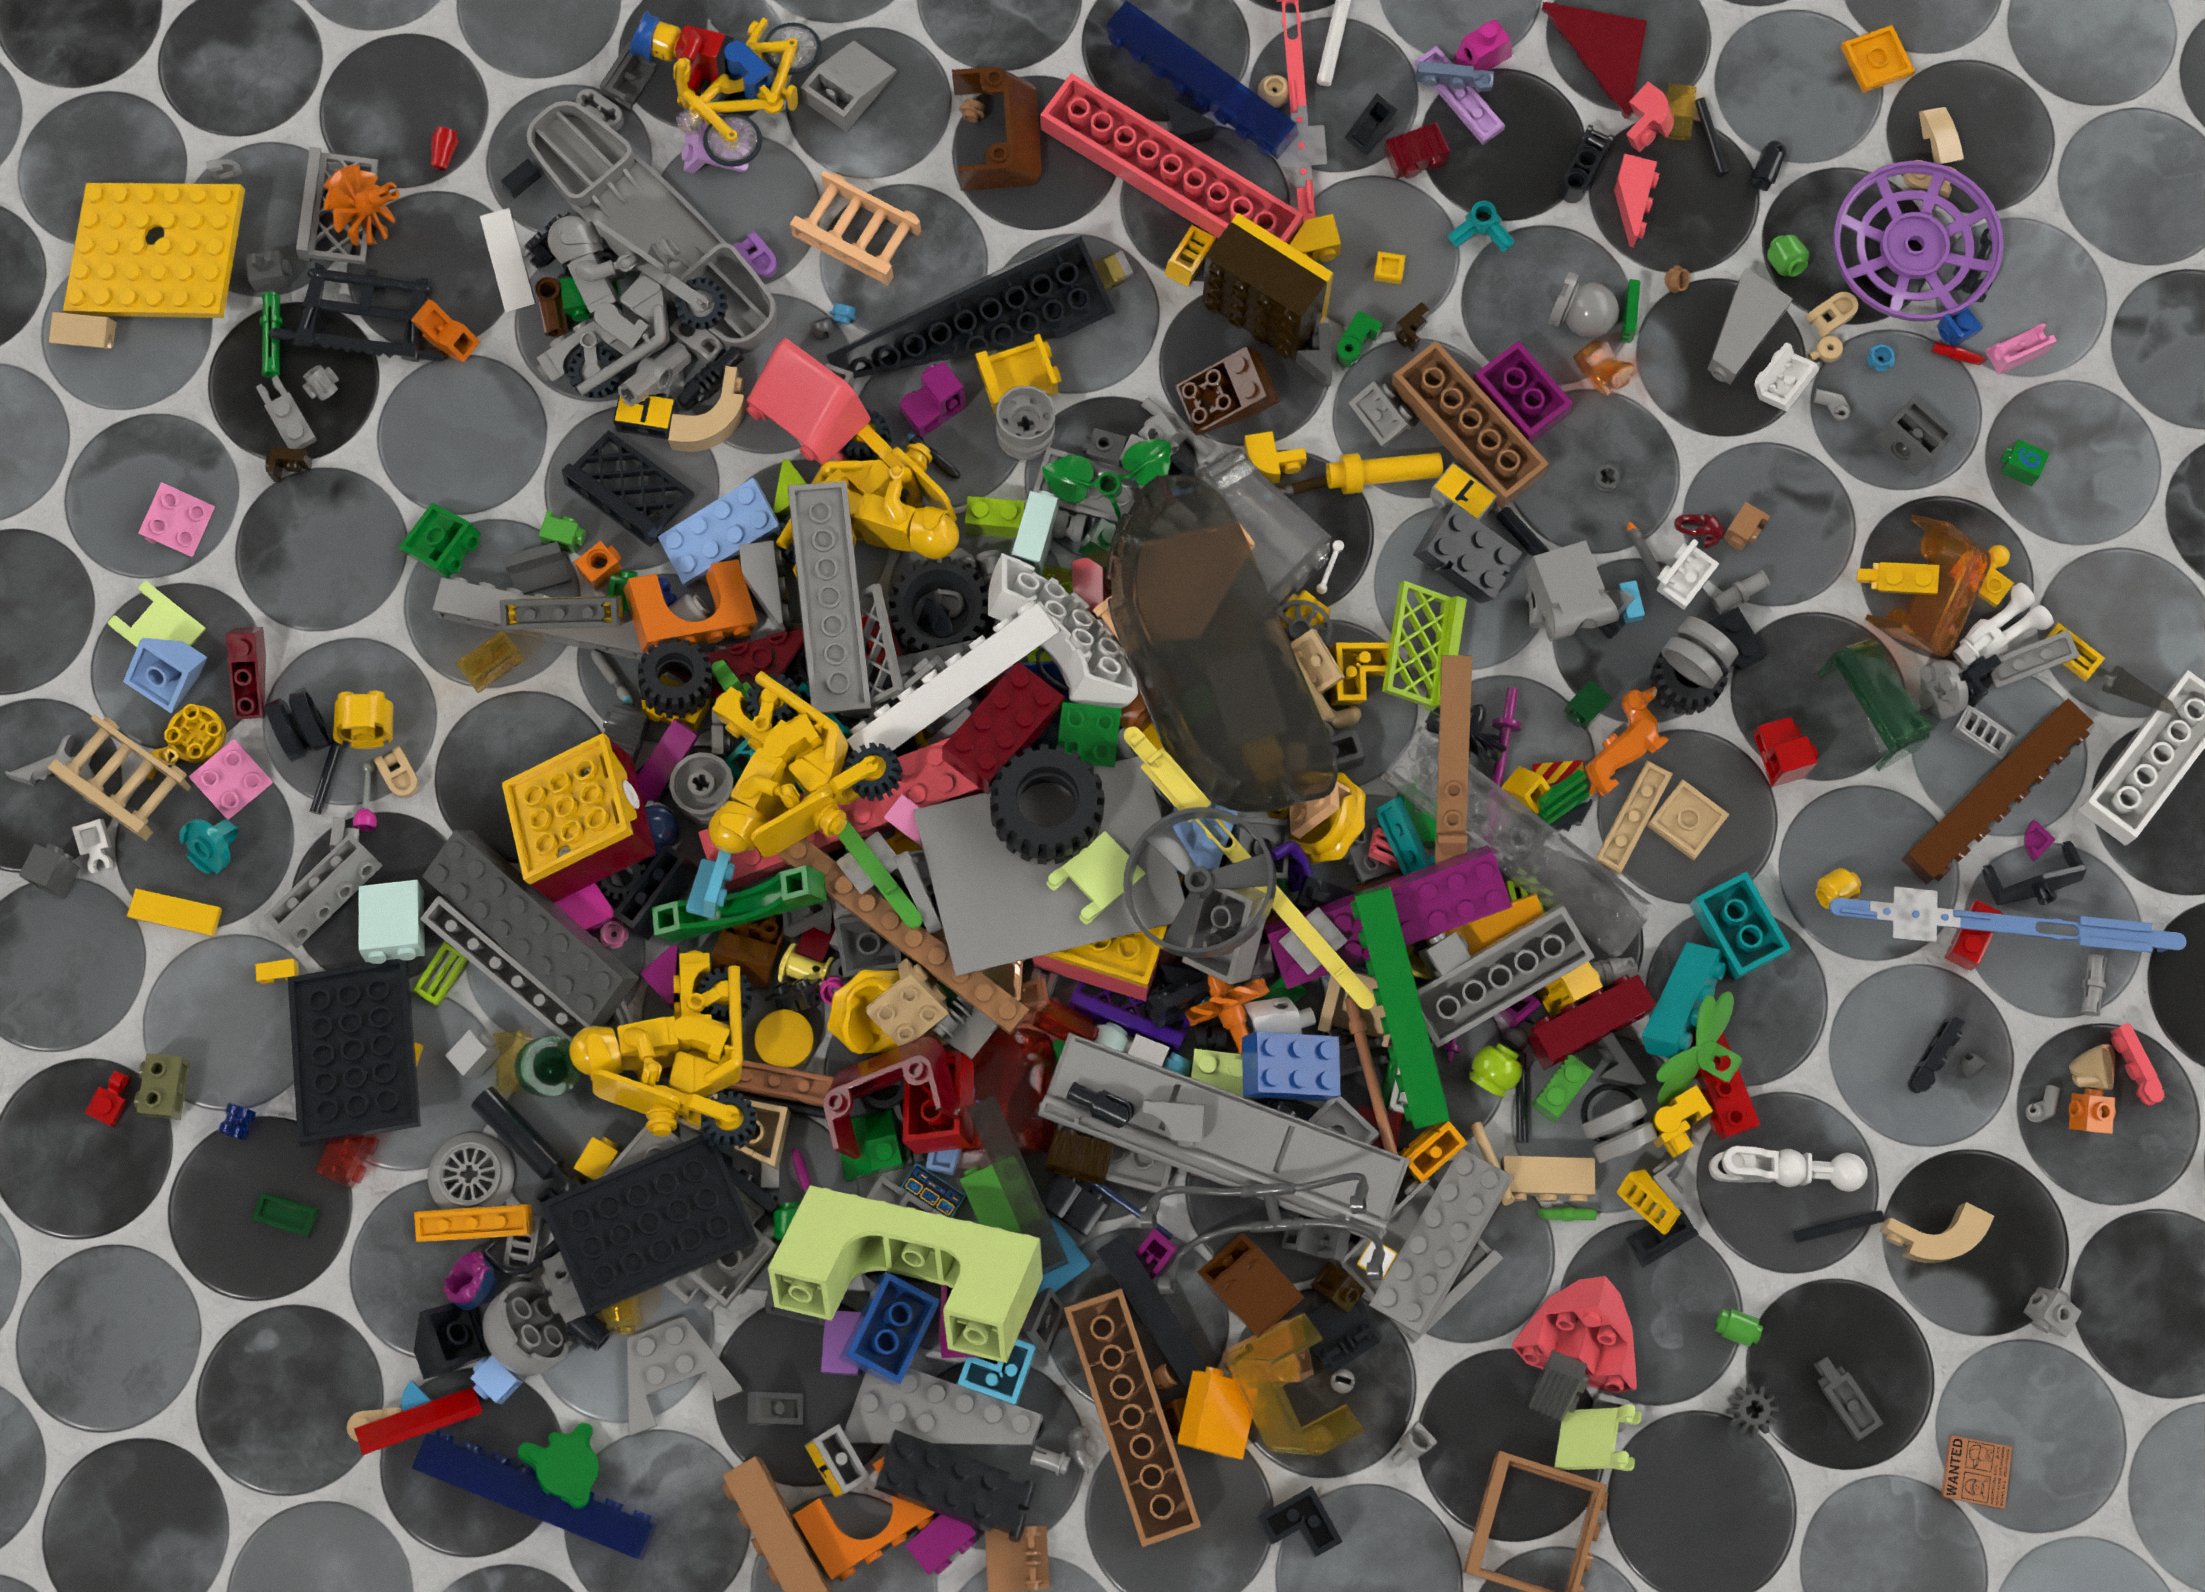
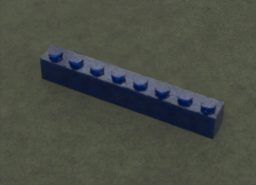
M1126 0L1106 24L1109 35L1108 39L1118 48L1123 46L1130 51L1129 54L1138 63L1145 62L1157 77L1161 79L1163 77L1171 81L1173 88L1179 93L1184 94L1186 92L1193 97L1192 100L1198 107L1203 110L1208 108L1214 113V117L1223 125L1230 124L1235 128L1238 136L1246 141L1250 139L1256 143L1257 149L1264 155L1269 156L1271 154L1278 160L1299 135L1297 123Z
M437 1430L436 1435L426 1433L412 1469L638 1560L644 1559L657 1524L650 1522L651 1515L636 1509L633 1514L622 1510L624 1504L606 1498L605 1503L593 1499L595 1493L592 1491L590 1492L589 1503L585 1507L580 1509L573 1508L568 1502L561 1500V1497L550 1492L548 1495L542 1490L537 1481L534 1468L524 1464L521 1465L520 1469L509 1465L511 1459L497 1453H493L492 1458L481 1454L482 1447L469 1442H465L464 1446L453 1443L454 1436Z

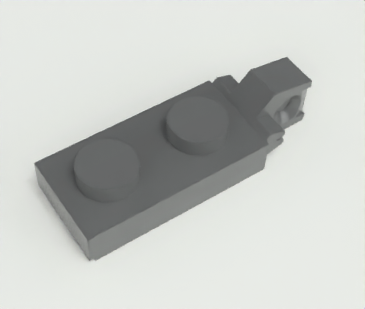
M1823 1357L1813 1364L1822 1377L1818 1381L1822 1387L1820 1389L1856 1441L1861 1440L1883 1425L1882 1420L1848 1371L1845 1372L1842 1366L1835 1369L1828 1357Z

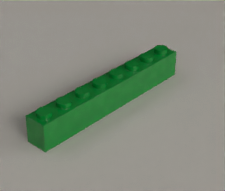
M1388 884L1355 892L1356 901L1350 902L1354 919H1361L1363 930H1359L1358 935L1362 948L1368 947L1371 959L1365 960L1369 977H1376L1378 988H1374L1373 993L1377 1006L1383 1005L1386 1017H1382L1380 1020L1384 1035L1390 1034L1393 1046L1388 1047L1391 1063H1398L1400 1075H1396L1395 1078L1399 1093L1405 1092L1408 1103L1403 1104L1406 1121H1413L1414 1129L1450 1121L1391 886Z

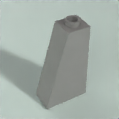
M1745 268L1737 283L1707 369L1714 378L1721 382H1727L1729 385L1732 384L1793 300V298L1748 268Z

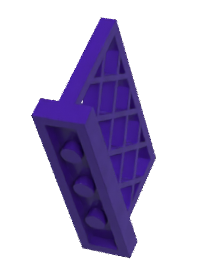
M1156 970L1154 979H1155V978H1159V977L1157 976V970ZM1079 981L1069 1001V1012L1098 1024H1106L1107 1022L1117 1024L1127 1032L1128 1036L1135 1038V1035L1138 1034L1169 1047L1170 1053H1179L1190 1026L1186 1015L1182 1019L1184 1024L1181 1031L1170 1028L1168 1025L1157 1029L1151 1017L1146 1018L1140 1015L1137 1007L1146 1004L1145 1001H1134L1133 997L1127 996L1130 1004L1118 1007L1113 1005L1110 998L1116 992L1101 988L1103 993L1091 996L1082 992L1086 983Z

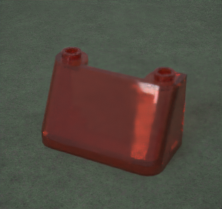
M1016 1028L1011 1035L1004 1030H995L972 1059L969 1058L974 1063L972 1147L962 1148V1153H1047L1054 1135V1122L1038 1116L1040 1110L1039 1104L1043 1102L1054 1075L1052 1039L1047 1034L1029 1028Z

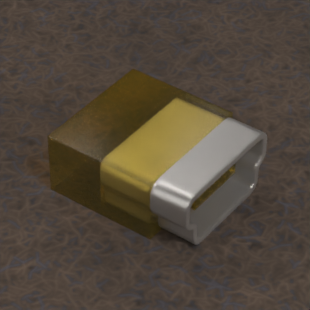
M1123 251L1110 254L1093 262L1105 290L1125 283L1127 278L1134 275Z

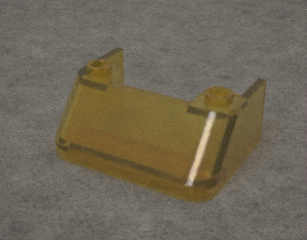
M1305 1313L1234 1350L1228 1357L1227 1367L1262 1441L1270 1451L1318 1456L1365 1431L1347 1404L1301 1427L1282 1386L1295 1379L1299 1373L1300 1366L1295 1354L1322 1341L1321 1335Z

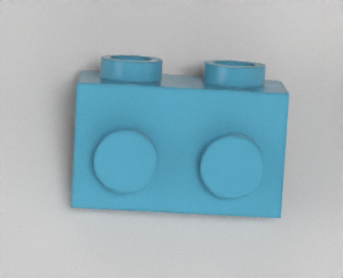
M719 850L716 862L707 859L701 860L686 906L687 912L715 919L718 906L723 907L725 903L727 889H724L726 880H732L735 870V864L731 863V854Z

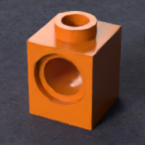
M599 541L574 561L578 571L595 591L609 582L612 575L623 570L619 563V560L622 559L612 545L607 548L602 541ZM597 561H607V564L603 568H594V565Z

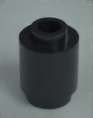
M583 1315L566 1323L568 1325L566 1332L587 1349L592 1348L595 1352L607 1342L612 1333L607 1329L608 1325L596 1315L589 1317Z

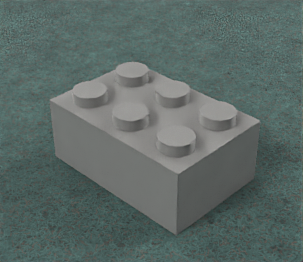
M1253 887L1214 889L1208 897L1200 898L1186 948L1209 947L1236 936L1255 918L1264 902L1266 893ZM1265 922L1247 942L1230 952L1209 958L1183 957L1182 962L1228 984L1249 980Z

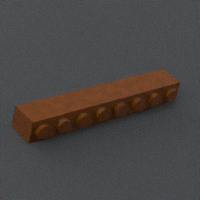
M2069 698L2065 700L1901 860L1926 885L1933 878L1939 882L1951 870L1947 865L1953 859L1959 862L1971 851L1967 845L1974 839L1979 843L1991 831L1987 826L1993 820L1997 823L2002 821L2011 812L2008 806L2014 800L2019 804L2031 792L2027 787L2033 781L2040 784L2051 773L2047 768L2053 762L2059 765L2070 755L2067 748L2073 742L2079 746L2090 735L2087 729L2094 722Z

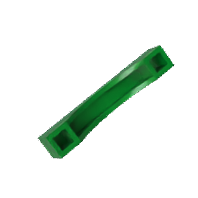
M804 865L779 872L772 879L753 888L727 894L724 906H718L715 919L687 912L688 900H679L652 907L654 936L674 943L825 902L827 897L824 872Z

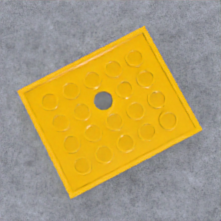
M86 183L63 312L90 316L224 318L245 188L241 184ZM154 227H162L164 229V238L158 239L155 245L147 244V233Z

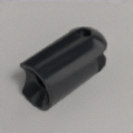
M1777 140L1770 141L1762 149L1751 178V184L1757 189L1768 191L1770 186L1775 184L1782 162L1786 159L1788 153L1786 146L1782 142Z

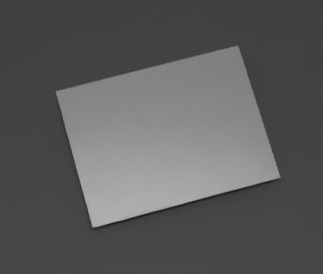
M1139 756L1116 761L1115 768L1105 766L1094 767V774H1099L1102 781L1105 802L1101 828L1098 835L1093 837V840L1106 831L1128 855H1130L1134 845L1143 833L1154 823L1162 819L1151 779L1140 768L1144 762ZM1054 783L1033 785L1023 792L1019 799L1021 814L1028 821L1045 827L1064 823L1074 814L1076 807L1072 794L1064 787ZM991 792L913 810L955 976L1141 931L1128 910L1124 894L1104 909L1090 924H1083L1079 919L1081 910L1092 903V901L1070 878L1055 891L1051 890L1046 884L1049 875L1071 859L1070 856L1064 857L1063 863L1055 864L1054 859H1047L1046 865L1037 864V858L1031 857L1029 862L1021 859V853L1018 851L1012 854L1006 849V842H1000L996 835V828L992 826L990 811ZM1149 844L1137 863L1146 874L1132 886V896L1137 916L1147 930L1172 924L1185 902L1176 867Z

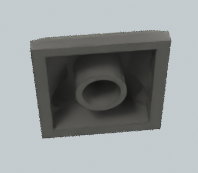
M856 916L834 919L843 978L854 977L859 971L865 969L878 971L898 970V964L902 962L899 949Z

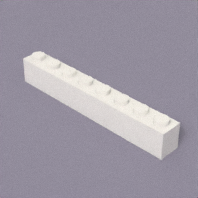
M1029 601L1017 610L1019 614L1017 618L1011 622L1005 618L994 626L993 630L995 633L987 639L983 635L969 644L971 651L964 656H961L958 652L945 661L947 668L939 674L934 669L921 679L924 684L914 691L912 686H910L897 696L900 700L897 704L890 707L887 703L873 714L876 719L866 724L863 720L850 730L853 735L847 739V742L858 753L862 751L859 746L864 744L868 749L870 748L869 743L873 742L877 747L881 743L885 745L886 749L889 747L893 751L1057 634L1060 628L1040 601L1035 605Z

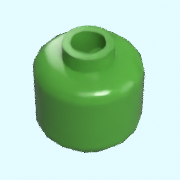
M1795 235L1776 237L1771 242L1767 253L1768 261L1782 276L1791 277L1801 274L1806 269L1810 256L1807 248Z

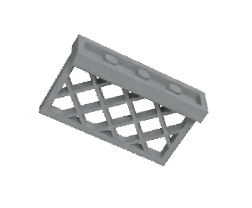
M310 147L296 245L298 260L310 262V258L365 265L368 244L366 243V234L363 228L359 229V236L363 234L362 241L359 238L360 256L347 254L343 247L351 242L349 236L340 243L330 234L335 230L334 223L325 228L320 222V217L329 211L325 210L324 207L321 209L322 202H325V197L323 196V191L326 190L324 187L325 176L327 179L331 176L326 170L327 162L340 163L342 167L348 166L347 164L371 167V173L377 175L378 160L323 153L321 148ZM346 224L344 228L348 231L350 227ZM325 236L334 245L327 252L316 250V243Z
M876 583L859 592L861 616L862 613L869 616L863 629L864 648L868 639L874 642L869 657L865 656L869 687L873 688L870 694L871 708L904 691L882 588L880 584ZM873 595L874 604L870 612L864 608L868 598ZM876 621L880 625L877 638L870 635ZM881 647L885 648L886 652L883 664L876 662ZM874 666L880 669L875 684L869 681ZM887 674H890L893 687L885 690L882 686ZM868 711L840 713L843 716L857 719L869 715Z

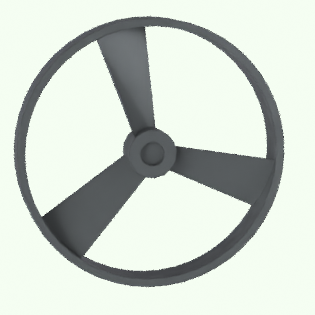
M1195 807L1169 814L1154 823L1143 833L1128 857L1123 886L1128 910L1140 930L1151 942L1161 949L1181 957L1209 958L1230 952L1255 935L1271 911L1276 894L1277 880L1272 856L1261 836L1249 823L1225 810ZM1198 818H1214L1228 821L1251 834L1262 847L1264 854L1208 871L1204 867L1196 866L1172 826ZM1149 844L1185 875V885L1190 891L1163 940L1154 936L1143 926L1137 916L1132 896L1134 872L1141 855ZM1268 886L1259 912L1240 933L1217 945L1203 948H1186L1200 898L1208 897L1214 889Z

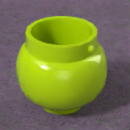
M1498 1043L1496 1047L1484 1046L1473 1059V1072L1469 1073V1079L1492 1094L1502 1098L1506 1096V1090L1509 1091L1517 1085L1522 1075V1065L1517 1061L1519 1054L1501 1043Z

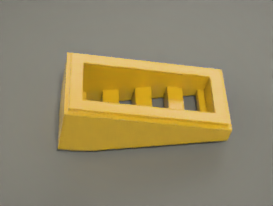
M1192 225L1169 259L1164 273L1165 276L1188 287L1205 260V256L1216 241V237ZM1191 239H1194V240H1196V241H1198V242L1204 244V247H1202V246H1200V245H1198V244H1196V243H1194V242H1192V241H1190V240H1191ZM1186 248L1198 253L1199 255L1187 250Z
M1645 1169L1630 1172L1617 1190L1619 1196L1662 1234L1669 1232L1681 1214ZM1664 1209L1666 1213L1663 1216V1218H1661L1660 1214Z

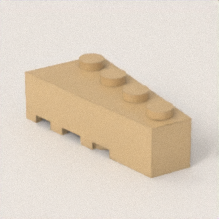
M714 1093L706 1096L705 1098L710 1099L712 1096H714V1098L717 1099L718 1094ZM750 1100L751 1107L754 1106L756 1110L754 1135L752 1134V1139L749 1143L745 1141L744 1147L739 1149L738 1145L735 1146L734 1151L777 1170L779 1160L781 1161L791 1112L787 1107ZM680 1115L677 1124L698 1134H703L700 1126L687 1122ZM762 1149H772L770 1158L762 1155Z

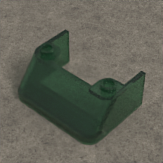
M1868 639L1845 646L1834 652L1818 674L1820 678L1836 670H1839L1889 750V753L1876 766L1877 770L1881 771L1918 751L1930 738L1931 725L1924 716L1919 714L1887 663L1882 646L1878 642Z

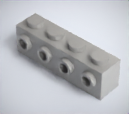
M349 833L263 917L295 948H298L359 889V886H362L383 865Z

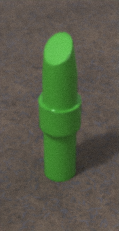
M1563 1206L1562 1208H1543L1537 1210L1542 1219L1562 1220L1565 1222H1573V1220L1596 1221L1595 1208Z

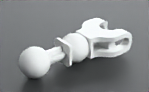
M1734 1146L1714 1155L1710 1159L1708 1166L1711 1176L1718 1181L1738 1183H1770L1776 1181L1782 1186L1795 1187L1797 1185H1807L1811 1183L1812 1179L1830 1180L1836 1188L1846 1192L1855 1191L1862 1187L1868 1175L1865 1162L1859 1156L1852 1153H1842L1834 1157L1831 1162L1812 1161L1811 1153L1801 1154L1792 1149L1772 1151L1746 1146ZM1720 1160H1722L1723 1169L1727 1174L1719 1170L1718 1163Z

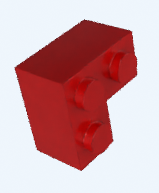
M1792 717L1760 725L1753 732L1771 787L1803 779L1817 764L1818 752L1813 743L1810 744L1808 736L1802 737L1798 724H1794Z

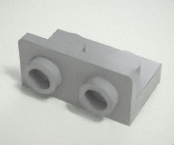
M1373 381L1349 402V405L1382 447H1386L1406 429L1411 430L1415 426L1410 421L1413 416L1404 405L1399 406L1393 399L1396 394L1392 388L1386 383L1382 385L1379 382Z

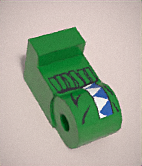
M1358 310L1337 344V362L1346 368L1355 366L1359 362L1361 349L1368 338L1376 342L1381 334L1383 323Z

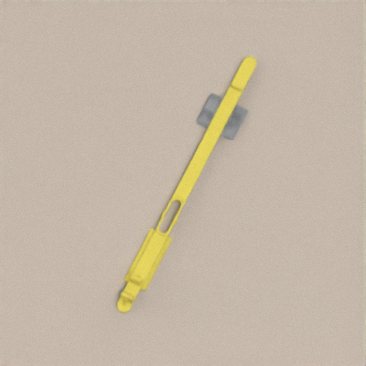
M1129 727L1125 730V741L1144 762L1140 768L1178 811L1195 807H1208L1212 804L1163 747L1158 751L1137 727ZM1199 818L1194 819L1205 831L1206 836L1216 843L1232 863L1252 858L1226 828L1222 820L1214 819L1232 839L1233 844L1229 848L1223 847ZM1276 885V894L1272 908L1291 929L1290 932L1279 940L1280 944L1308 975L1322 964L1360 1008L1370 1009L1375 1003L1374 995L1336 953L1347 942L1344 935L1319 907L1305 918ZM1268 886L1254 888L1266 893Z

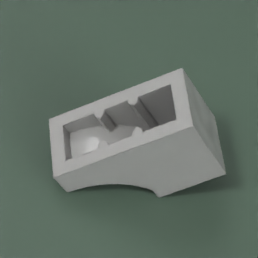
M1149 1099L1143 1101L1142 1113L1153 1115L1162 1120L1171 1132V1140H1178L1177 1146L1195 1147L1196 1142L1203 1141L1205 1104Z

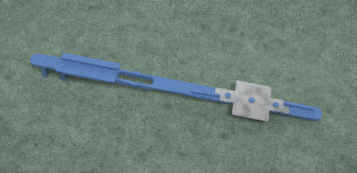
M1894 887V903L1835 898L1829 904L1830 912L1835 916L1893 922V938L1936 942L1937 926L2028 935L2051 938L2052 940L2079 941V946L2152 953V948L2157 949V952H2164L2166 950L2179 951L2186 946V938L2183 934L2152 930V923L2079 916V922H2070L2058 918L2050 920L1937 908L1938 892L1933 890ZM2036 923L2073 926L2077 930V935L2074 937L2039 933L2036 931L2035 925Z

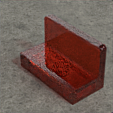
M1049 998V1003L1036 1012L1032 1026L1066 1042L1069 1032L1095 1041L1100 1030L1093 1026V1019Z

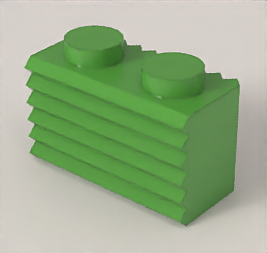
M1568 1055L1532 1102V1108L1555 1123L1591 1076L1593 1070L1573 1055Z

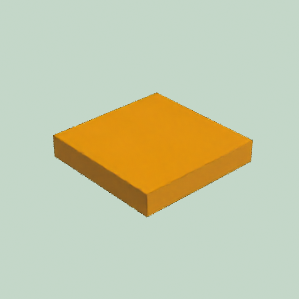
M1893 25L1842 42L1840 46L1862 93L1913 76L1915 72Z

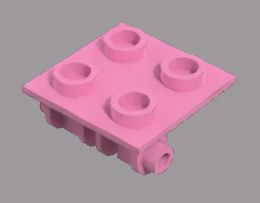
M161 482L138 534L145 536V540L150 543H161L193 558L215 506Z
M235 739L231 740L188 776L227 820L273 783Z

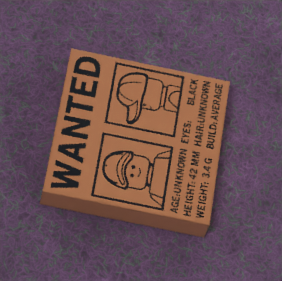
M1949 1435L1941 1497L2005 1509L2012 1447Z

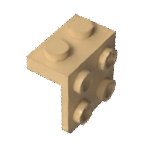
M907 958L898 964L900 980L866 1007L867 1015L898 1046L915 1041L949 1014L946 1003L948 996L944 989L938 983L933 985L927 979L926 971L919 964L914 966Z

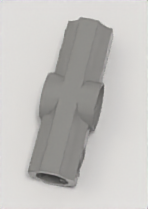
M677 342L654 359L645 357L639 363L636 373L618 386V394L622 397L624 403L634 406L656 389L659 391L667 390L673 381L674 375L691 362V354L683 344Z

